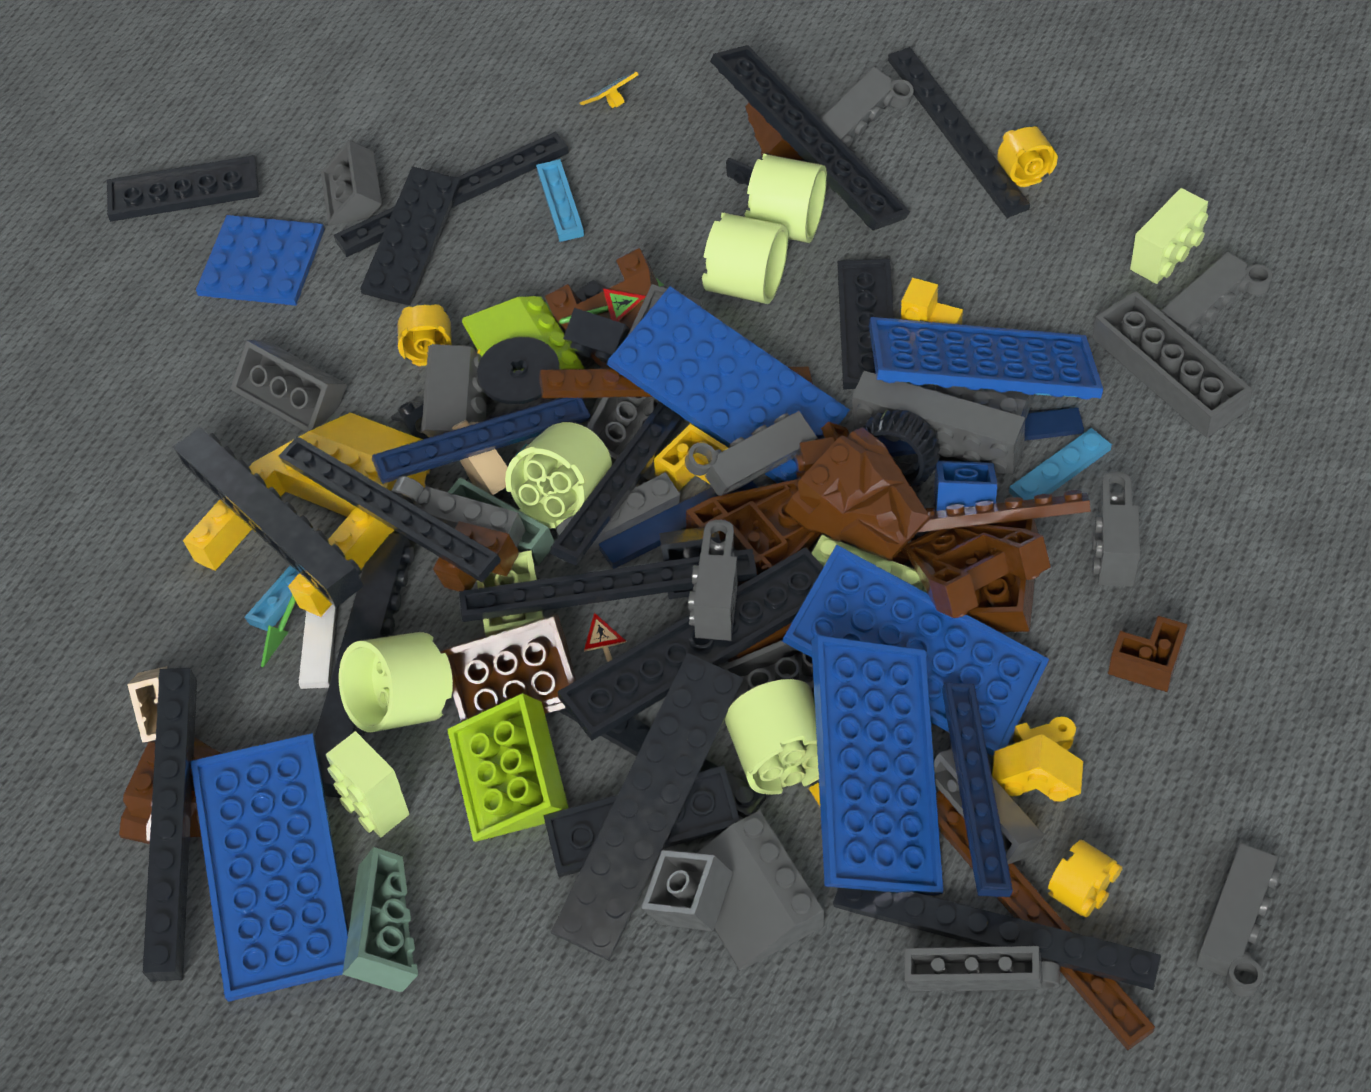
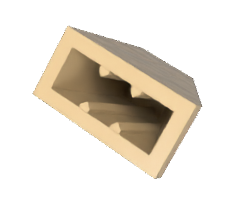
M464 420L453 426L452 429L457 430L478 422L468 423L467 420ZM496 449L460 460L470 481L476 487L491 495L506 488L505 478L508 467Z
M167 666L137 673L127 684L142 743L156 740L159 669H168Z

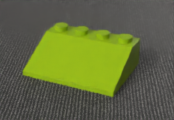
M541 296L516 297L462 319V323L477 350L480 349L481 357L489 348L503 340L515 337H530L545 342L555 351L560 369H584L575 351L570 349V344L563 339L564 333Z
M522 693L447 729L473 841L476 842L545 824L543 815L568 809L541 701Z

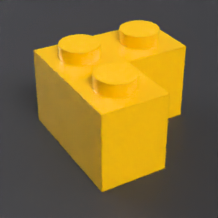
M912 278L901 301V320L962 325L963 309L937 303L938 284Z
M689 424L654 458L656 477L666 472L679 492L695 476L685 466V457L694 444L707 443L714 450L720 449L722 452L728 449V447L692 424ZM693 454V458L698 464H708V460L703 454ZM696 475V476L699 477L700 479H702V480H704L705 482H707L708 484H710V483L708 482V480L706 479L705 475H702V476Z
M1043 734L994 751L992 777L1009 796H1020L1022 793L1037 789L1051 800L1061 802L1081 794L1083 761Z

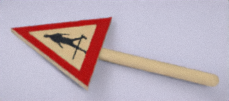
M594 613L584 652L603 648L606 660L609 662L612 660V656L608 647L627 641Z

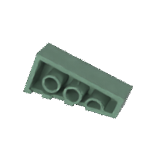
M461 477L448 491L451 494L518 512L526 530L517 549L519 552L531 550L534 565L539 566L550 552L554 539L549 527Z
M373 847L358 865L342 975L398 992H403L418 976L417 964L413 963L412 952L415 950L414 939L410 938L408 924L411 921L410 909L406 908L405 901L407 885L403 856Z

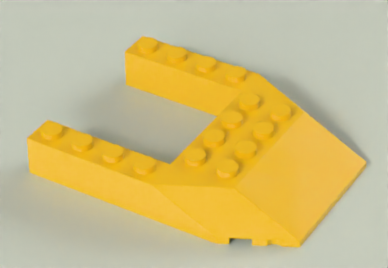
M351 412L299 436L390 491L396 480L382 484L371 460L372 455L422 440ZM292 441L259 458L249 466L251 474H259L264 480L268 489L273 487L280 497L287 492L346 516L347 518L331 535L328 541L331 546L336 544L344 553L345 559L347 561L353 559L360 569L364 567L368 559L389 534L394 531V529L284 464L279 455ZM430 469L407 477L419 482L424 488L426 487V475L429 474ZM219 500L184 538L183 542L194 561L216 571L252 529L226 504ZM298 574L288 586L299 608L322 617L332 605L301 574Z

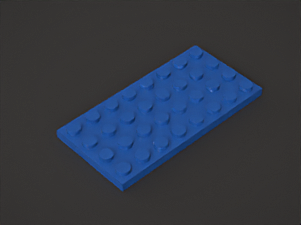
M671 286L607 362L609 367L728 448L733 441L740 437L744 439L751 437L752 432L763 425H766L768 428L775 424L774 421L785 413L792 415L800 411L817 438L823 439L825 436L821 428L827 422L840 425L850 409ZM795 458L767 472L765 475L776 483L796 480V472L798 470Z
M870 317L869 331L877 380H882L886 383H895L897 381L910 382L913 385L934 384L944 388L958 386L966 387L970 390L982 388L994 389L997 392L1017 391L1027 395L1041 393L1050 394L1054 397H1063L1064 395L1077 396L1086 400L1102 397L1103 386L1086 335Z
M838 545L835 546L782 642L811 658V639L817 635L925 650L931 723L949 732L942 693L944 683L974 684L986 750L993 757L994 751L1007 747L1015 731V726H1017L1049 661L1043 655L968 615L952 618L937 611L928 593Z
M817 635L811 639L825 887L940 895L944 892L926 652L921 649Z
M313 733L190 761L225 999L230 1002L342 975L348 939V926Z

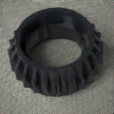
M886 410L884 413L878 412L875 417H870L863 426L866 431L877 439L883 435L896 436L906 441L915 450L918 460L913 464L902 463L893 459L910 487L919 486L921 482H926L928 477L931 476L940 459L938 456L940 448H938V439H936L934 431L923 418L905 410Z

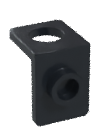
M728 158L726 160L727 177L734 179L739 184L749 186L753 167Z
M406 402L397 409L398 412L391 416V419L404 422L412 436L422 440L429 438L424 433H419L415 428L416 421L423 417L424 403Z

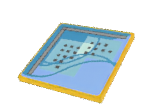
M635 72L616 79L581 101L580 104L585 105L606 96L610 107L620 106L624 103V99L617 91V88L638 76V73Z

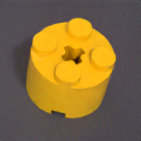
M1024 127L1016 131L1010 130L1006 132L997 154L998 162L1011 180L1020 187H1027L1042 182L1041 178L1046 173L1050 175L1053 172L1058 159L1054 148L1038 127Z
M437 304L406 307L402 310L398 320V350L400 355L404 359L407 357L412 360V364L417 366L427 365L428 346L432 344L452 345L450 318L444 312V308Z
M1079 840L1070 848L1074 855L1068 860L1063 858L1057 866L1048 885V889L1051 890L1048 894L1080 916L1087 918L1094 908L1099 910L1106 902L1109 893L1105 890L1110 882L1113 883L1122 871V866L1086 841Z

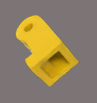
M1062 716L1052 719L1050 724L1030 729L1026 722L1015 726L1013 740L1015 743L1043 734L1068 750L1073 745L1076 727L1071 719Z

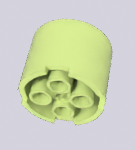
M763 154V160L757 159L751 174L747 194H750L748 200L750 211L746 210L745 217L785 225L788 231V239L810 243L819 225L824 206L827 185L825 165Z
M721 213L722 219L720 222L714 221L705 248L704 258H707V274L704 273L702 276L704 289L710 292L769 304L774 299L784 272L788 249V231L786 226Z
M571 422L554 424L543 431L512 459L506 471L505 482L507 492H511L513 499L520 508L519 511L549 528H556L565 519L577 513L610 469L612 461L609 451L603 441L593 431L582 425Z
M415 632L357 641L346 649L341 659L339 690L342 703L349 718L363 731L377 732L435 721L443 715L441 711L446 699L452 696L453 680L446 653H440L433 642V636L428 633Z
M795 679L768 682L747 691L732 703L728 709L725 723L746 778L754 791L768 795L781 794L783 787L792 786L799 782H802L805 787L819 779L815 699L812 689L807 683Z

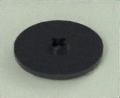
M515 337L503 340L485 352L478 364L477 376L480 387L490 398L505 404H525L542 397L539 381L540 370H560V364L555 351L545 342L530 337Z

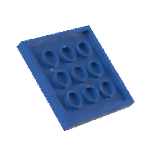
M226 215L196 288L197 295L296 306L324 233L323 224Z

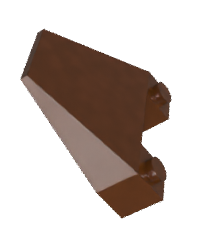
M640 248L616 260L624 281L608 289L646 296L652 284L659 286L653 270ZM569 284L545 296L553 317L564 332H566L569 322L560 324L559 320L571 316L574 308L590 311L607 306L604 291L580 302ZM644 300L619 322L625 324L631 330ZM609 311L596 314L611 319ZM593 354L591 355V359L601 369H612L607 364L601 362V359Z
M798 479L712 497L686 510V529L705 527L711 520L721 519L730 522L734 529L733 547L737 551L753 549L757 575L805 547L809 550L821 533L818 531L813 533L806 530L785 512L790 498L799 489ZM719 531L721 541L726 538V534ZM747 581L738 582V586H740L741 584H743V583H745V582H747Z
M975 525L933 530L904 546L936 610L952 618L963 617L969 610L977 607L978 602L975 591L1000 577L1011 573L1025 580L1037 578L1041 572L1051 568L1043 535L1022 528Z

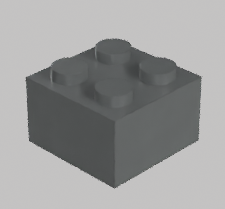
M662 850L641 909L660 925L713 931L733 872L715 855Z

